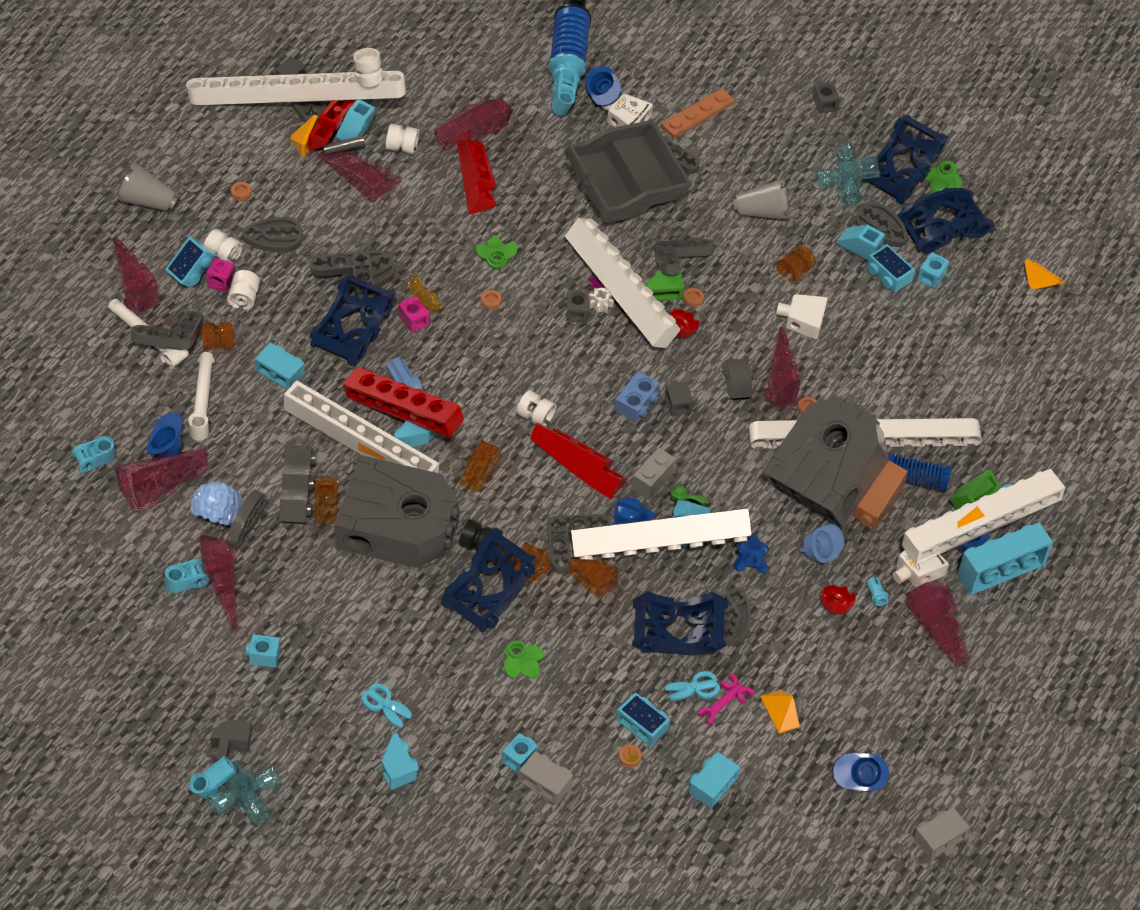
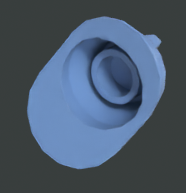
M833 524L817 528L805 536L804 547L800 549V552H805L810 560L819 561L820 563L834 560L839 556L844 547L843 534Z

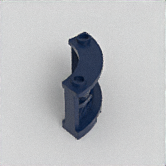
M908 114L898 118L894 125L895 130L878 156L872 162H868L865 165L862 181H870L897 197L896 201L901 204L906 202L915 192L916 185L919 182L922 184L931 171L928 168L929 165L933 164V159L938 160L949 136L943 133L940 134L916 121ZM908 125L919 131L916 140H913V132L911 130L909 136L903 135ZM922 133L933 138V140L921 139ZM913 149V160L916 166H918L917 169L904 168L896 172L893 156ZM918 149H920V154H925L923 158L917 157ZM882 170L883 173L879 174L876 171ZM904 174H909L910 177L906 179L904 178Z
M949 188L933 192L913 203L905 205L902 211L898 213L899 218H901L916 241L919 250L927 254H931V252L951 242L952 237L961 235L962 238H982L996 226L991 219L984 216L972 198L974 195L973 191L965 188ZM940 206L948 207L958 212L953 222L942 218H933ZM915 218H916V223H917V224H920V225H918V226H916V227H914V225H913L912 222H911V220H913V219H915ZM924 230L925 237L921 238L919 232Z
M350 274L340 280L338 284L339 291L324 319L317 326L313 327L310 333V346H321L348 358V363L356 365L367 353V345L370 342L373 343L379 335L381 328L378 326L383 321L382 317L387 318L396 292L389 289L385 290ZM352 284L364 289L363 299L359 300V294L356 289L354 296L348 295ZM368 291L375 293L380 297L368 298ZM366 308H368V309H367V312H368V313H369V312H373L372 317H366V316H365V309H366ZM360 309L362 322L367 327L365 329H353L345 334L341 326V317ZM359 335L360 337L358 339H354L353 336Z
M497 527L483 536L476 553L471 559L474 564L469 568L468 572L463 570L445 588L441 601L442 606L446 609L450 607L476 625L481 633H484L488 628L493 629L497 625L499 617L511 605L527 579L536 570L535 563L537 557L535 555L531 556L508 540ZM497 545L504 548L507 552L503 555ZM512 555L523 562L518 571L514 569V566L517 564L516 561L507 563ZM490 559L493 560V564H496L491 568L487 566ZM501 569L503 574V591L481 596L483 593V583L479 578L481 572L492 574ZM472 584H477L476 593L475 590H469ZM457 599H460V600H463V601H466V602H470V603L468 604V606H466V605H464L462 602H460V601L457 600ZM477 603H479V612L482 613V610L485 608L489 609V612L483 618L472 610Z
M647 591L633 599V607L636 608L632 646L639 648L642 652L699 655L715 653L717 650L726 647V641H724L725 609L728 608V600L711 591L701 596L687 598V602H674V598ZM646 612L649 614L650 619L645 618ZM662 615H667L670 617L668 619H664V616ZM678 616L684 617L690 626L695 627L692 632L681 639L674 637L665 629V627L672 625ZM645 626H652L648 629V633H645ZM713 626V634H711L710 629L706 627Z

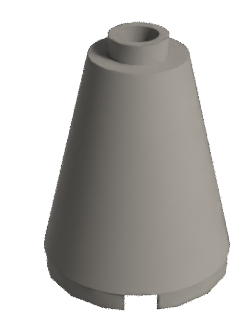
M133 163L130 168L133 170L132 174L126 175L117 200L162 211H168L169 208L174 209L178 200L175 197L176 193L142 166Z
M779 179L737 194V199H733L734 211H738L739 215L788 220L789 215H785V211L789 209L787 190L781 184L785 183V179Z

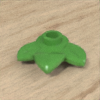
M943 161L937 167L929 168L931 171L925 180L930 181L932 192L946 188H961L962 180L957 174V166L954 162Z
M494 235L487 245L477 244L476 252L479 257L487 260L490 267L500 269L506 266L509 259L515 257L517 243L510 242L504 245Z
M676 485L675 488H670V498L673 500L687 501V499H694L702 504L709 503L704 496L687 493L688 489Z
M513 641L505 649L507 659L504 662V670L511 679H515L520 673L530 678H537L540 672L537 661L543 659L546 654L536 645L525 646L520 641ZM519 651L521 654H513L512 652Z

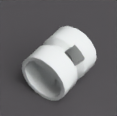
M373 48L358 50L353 56L358 83L365 87H371L382 82L383 72L380 67L379 51Z
M391 123L386 138V149L398 151L402 148L403 152L414 155V148L417 147L419 140V129L407 127L404 130L402 125Z
M214 229L204 242L216 254V258L219 257V259L231 262L230 260L233 259L237 260L243 248V244L233 237L228 238V235L219 229Z
M247 270L235 272L227 297L228 303L234 308H239V305L244 306L243 309H251L254 306L256 293L260 285L259 277Z
M528 390L521 398L516 413L526 420L532 419V423L535 425L540 423L546 427L547 424L543 422L544 418L550 421L555 414L557 405L546 398L541 400L539 394Z

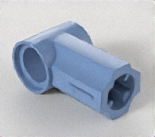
M395 358L387 364V371L394 381L422 390L419 378L416 375H412L404 359Z

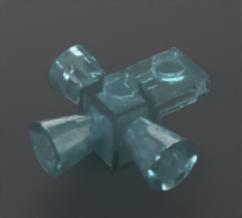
M843 144L835 149L838 158L837 170L817 169L819 188L839 182L840 191H842V202L852 205L860 202L862 199L859 191L860 179L880 177L877 156L854 159L855 147L850 144Z
M236 760L232 763L237 769V773L228 778V781L224 783L227 790L207 795L209 805L214 814L219 816L233 804H236L239 810L246 809L251 825L261 824L270 817L271 811L260 801V791L281 786L280 778L272 765H269L254 777L249 768L244 770L239 760Z

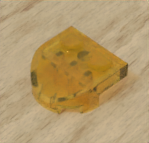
M418 272L410 274V280L407 282L412 295L417 294L420 302L430 310L438 311L442 309L434 287L425 290Z

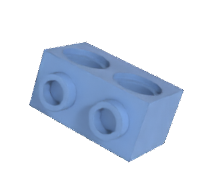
M638 371L616 398L614 411L634 422H637L640 417L644 418L649 411V405L651 403L655 404L660 397V383Z

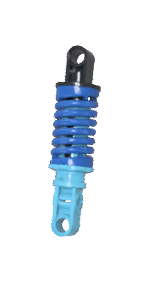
M564 0L563 5L558 7L554 13L555 23L549 72L552 74L554 82L551 108L559 116H565L569 112L575 101V93L580 77L586 72L585 60L589 25L591 23V13L585 8L586 0Z

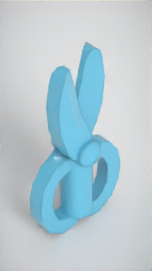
M704 671L697 673L691 683H672L667 685L665 690L678 691L669 695V699L673 701L688 698L693 693L699 698L711 699L718 695L720 686L716 682V675L712 672ZM707 677L711 679L698 682V679ZM714 688V691L710 693L701 692L703 690Z
M373 684L369 690L362 694V703L367 709L375 712L383 709L387 720L398 728H403V722L397 714L407 719L412 717L410 710L406 706L391 700V691L383 684ZM376 690L385 693L386 699L383 696H381ZM367 697L371 698L377 705L371 704Z

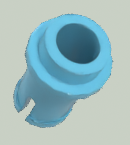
M878 577L870 578L866 585L871 592L872 602L876 606L885 605L888 602V593L884 591Z

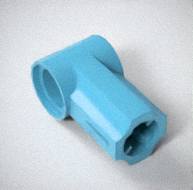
M223 756L204 773H197L192 776L189 781L190 790L201 798L211 799L217 794L218 788L237 773V769L226 756ZM206 783L204 789L201 790L202 785Z

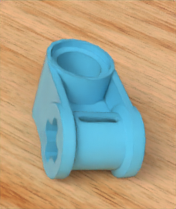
M102 436L85 444H80L73 448L71 452L73 458L77 459L79 463L78 468L82 473L110 463L116 457L114 442L108 436Z
M192 559L188 562L169 566L165 571L166 589L169 592L178 593L207 585L210 579L203 570V561L201 559Z

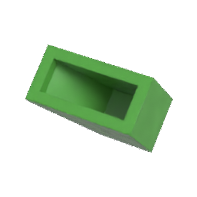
M681 269L675 275H667L659 270L645 285L652 290L653 296L657 301L683 299L684 284Z
M990 469L962 485L950 500L956 509H960L967 503L971 504L985 495L989 496L996 493L1002 486Z

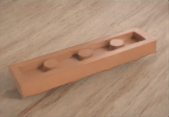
M721 88L661 123V128L675 139L734 104L735 100Z

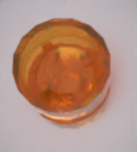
M798 245L790 251V254H786L777 262V270L783 277L788 273L792 274L787 279L792 283L813 268L816 260L810 249L804 245Z
M232 321L219 322L218 325H215L214 322L202 323L203 350H216L217 346H220L221 349H234Z

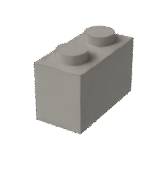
M658 448L633 475L631 489L649 500L674 473L676 458Z
M535 751L519 770L518 781L557 805L572 786L573 774L567 768L553 763L548 756L541 755Z
M952 807L947 811L942 810L938 812L934 819L929 822H921L915 829L916 832L913 839L931 860L966 839L970 827Z

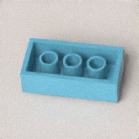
M1040 522L1033 525L1028 524L1021 530L1008 532L1001 538L988 540L976 548H968L963 554L957 576L971 596L1045 566L1053 541Z

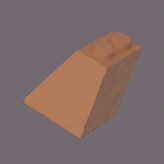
M888 461L854 512H852V516L859 519L862 525L876 529L902 495L908 471Z

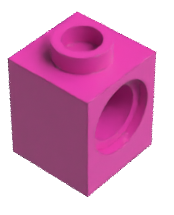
M215 257L206 272L207 287L227 293L235 274L234 263Z
M417 296L405 299L398 304V316L411 333L429 325L430 313Z

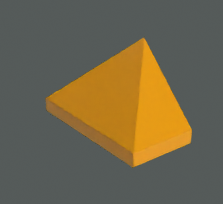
M313 115L290 137L301 156L305 157L307 154L309 134L318 124L317 115Z
M1033 259L1025 260L1028 283L1032 289L1058 286L1065 283L1063 279Z
M780 689L760 696L778 734L800 727L792 695Z

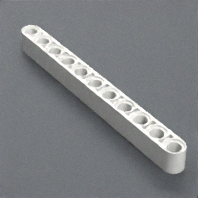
M382 71V82L371 87L360 85L357 81L356 72L193 78L186 83L189 102L193 105L400 98L406 94L404 74L400 71Z
M973 418L876 419L880 422L879 426L884 432L886 445L891 447H904V445L925 446L928 444H933V446H946V444L967 446V444H975L977 446L982 442L979 421ZM797 420L755 421L749 425L751 447L777 448V446L781 445ZM846 441L839 443L836 447H840Z

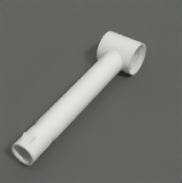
M113 299L109 303L108 308L131 328L135 325L149 326L118 299ZM154 346L161 352L160 358L162 362L171 366L170 369H173L189 356L187 349L180 350Z
M209 352L201 353L198 358L199 371L194 414L188 420L190 437L197 441L204 440L209 435L207 408L212 363H215L213 355Z

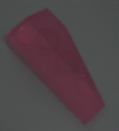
M199 448L116 466L115 470L119 489L131 510L135 512L160 503L159 497L167 492L172 495L176 492L174 487L182 482H191L209 470L205 448Z

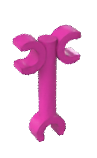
M732 673L728 677L733 682L732 684H727L724 680L720 684L728 692L710 708L703 707L699 710L698 717H702L704 714L710 715V718L707 720L708 725L714 722L715 715L736 696L738 702L744 705L746 699L742 694H747L751 698L754 695L751 688L737 683L738 679Z

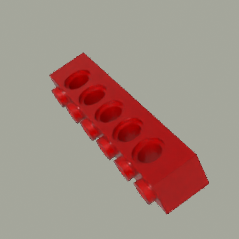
M357 367L343 383L346 396L349 399L449 438L464 421L461 407L457 403L444 400L437 395L428 394L421 389L407 386L405 383L391 380L387 376L375 374L370 370Z

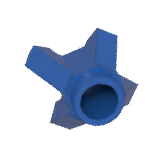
M748 536L747 541H742V543L736 546L740 552L733 565L736 571L744 570L746 566H756L758 572L763 574L769 570L763 557L769 550V547L761 542L757 536Z

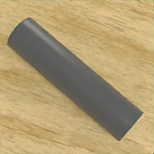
M362 135L329 143L323 147L327 155L364 146L365 142Z

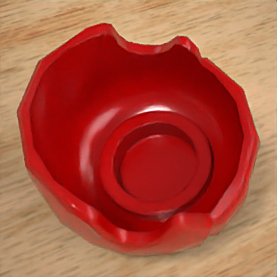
M674 309L669 313L681 329L675 336L676 338H688L699 328L700 320L694 319L693 312Z
M827 585L821 591V603L832 614H845L856 601V593L850 594L847 586Z

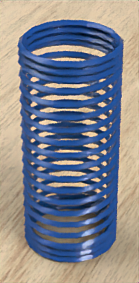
M888 452L889 461L907 470V476L910 471L908 484L911 483V476L913 475V486L915 476L917 475L916 486H918L921 475L919 485L921 487L925 475L923 488H925L929 475L927 489H929L931 479V490L933 489L934 480L936 479L934 489L936 491L940 479L938 491H947L951 466L945 465L944 468V464L940 465L939 463L937 465L935 462L933 465L932 461L930 464L929 461L925 464V460L919 459L918 461L916 458L914 461L913 457L911 460L910 457L906 460V456L900 455L899 457L897 454L895 457L894 453Z

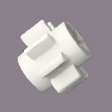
M595 288L594 294H589V308H594L596 313L603 311L608 313V307L612 308L614 305L613 296L606 288Z

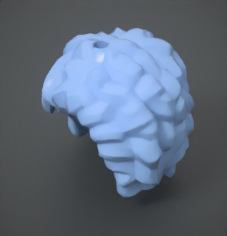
M220 481L208 482L207 484L200 485L194 492L190 500V510L194 517L202 516L203 519L208 518L211 522H219L220 525L231 526L243 502L240 493L234 490L232 486H228Z

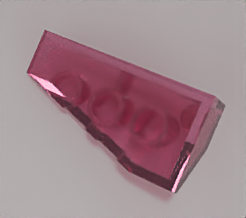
M502 98L468 104L436 128L434 134L445 145L499 131L507 127L513 109Z
M323 150L317 155L371 203L402 183V180L389 169L346 150L327 155Z
M117 237L112 238L113 250L125 297L123 299L125 306L130 310L132 309L136 315L157 306L156 279L144 263L139 264L137 262L136 255H130L128 248Z
M784 327L779 328L768 388L764 389L765 400L769 401L770 408L796 406L800 387L796 361H792L793 352L792 349H789V340Z
M201 535L199 536L201 560L231 630L236 629L234 561L236 560L234 549L228 547L226 540Z
M926 582L906 593L909 609L955 664L961 666L970 665L966 643L957 634L962 627L961 623L956 621L952 614L953 611H957V607L948 584Z

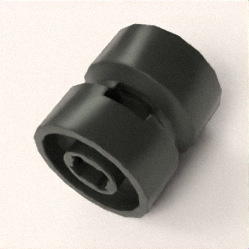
M469 519L461 532L459 545L469 550L475 548L477 551L483 536L493 530V528L488 526L483 528L481 523Z

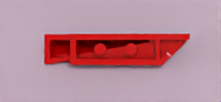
M333 100L319 116V123L309 134L308 151L311 152L327 145L332 134L342 124L348 110L356 100Z
M462 128L456 137L468 213L475 214L496 206L497 203L490 191L494 189L496 182L483 143L479 140L473 142L468 137L467 130Z
M536 423L530 439L588 486L610 500L628 480L625 476L609 469L614 460L558 429L553 428V430H550L542 424Z

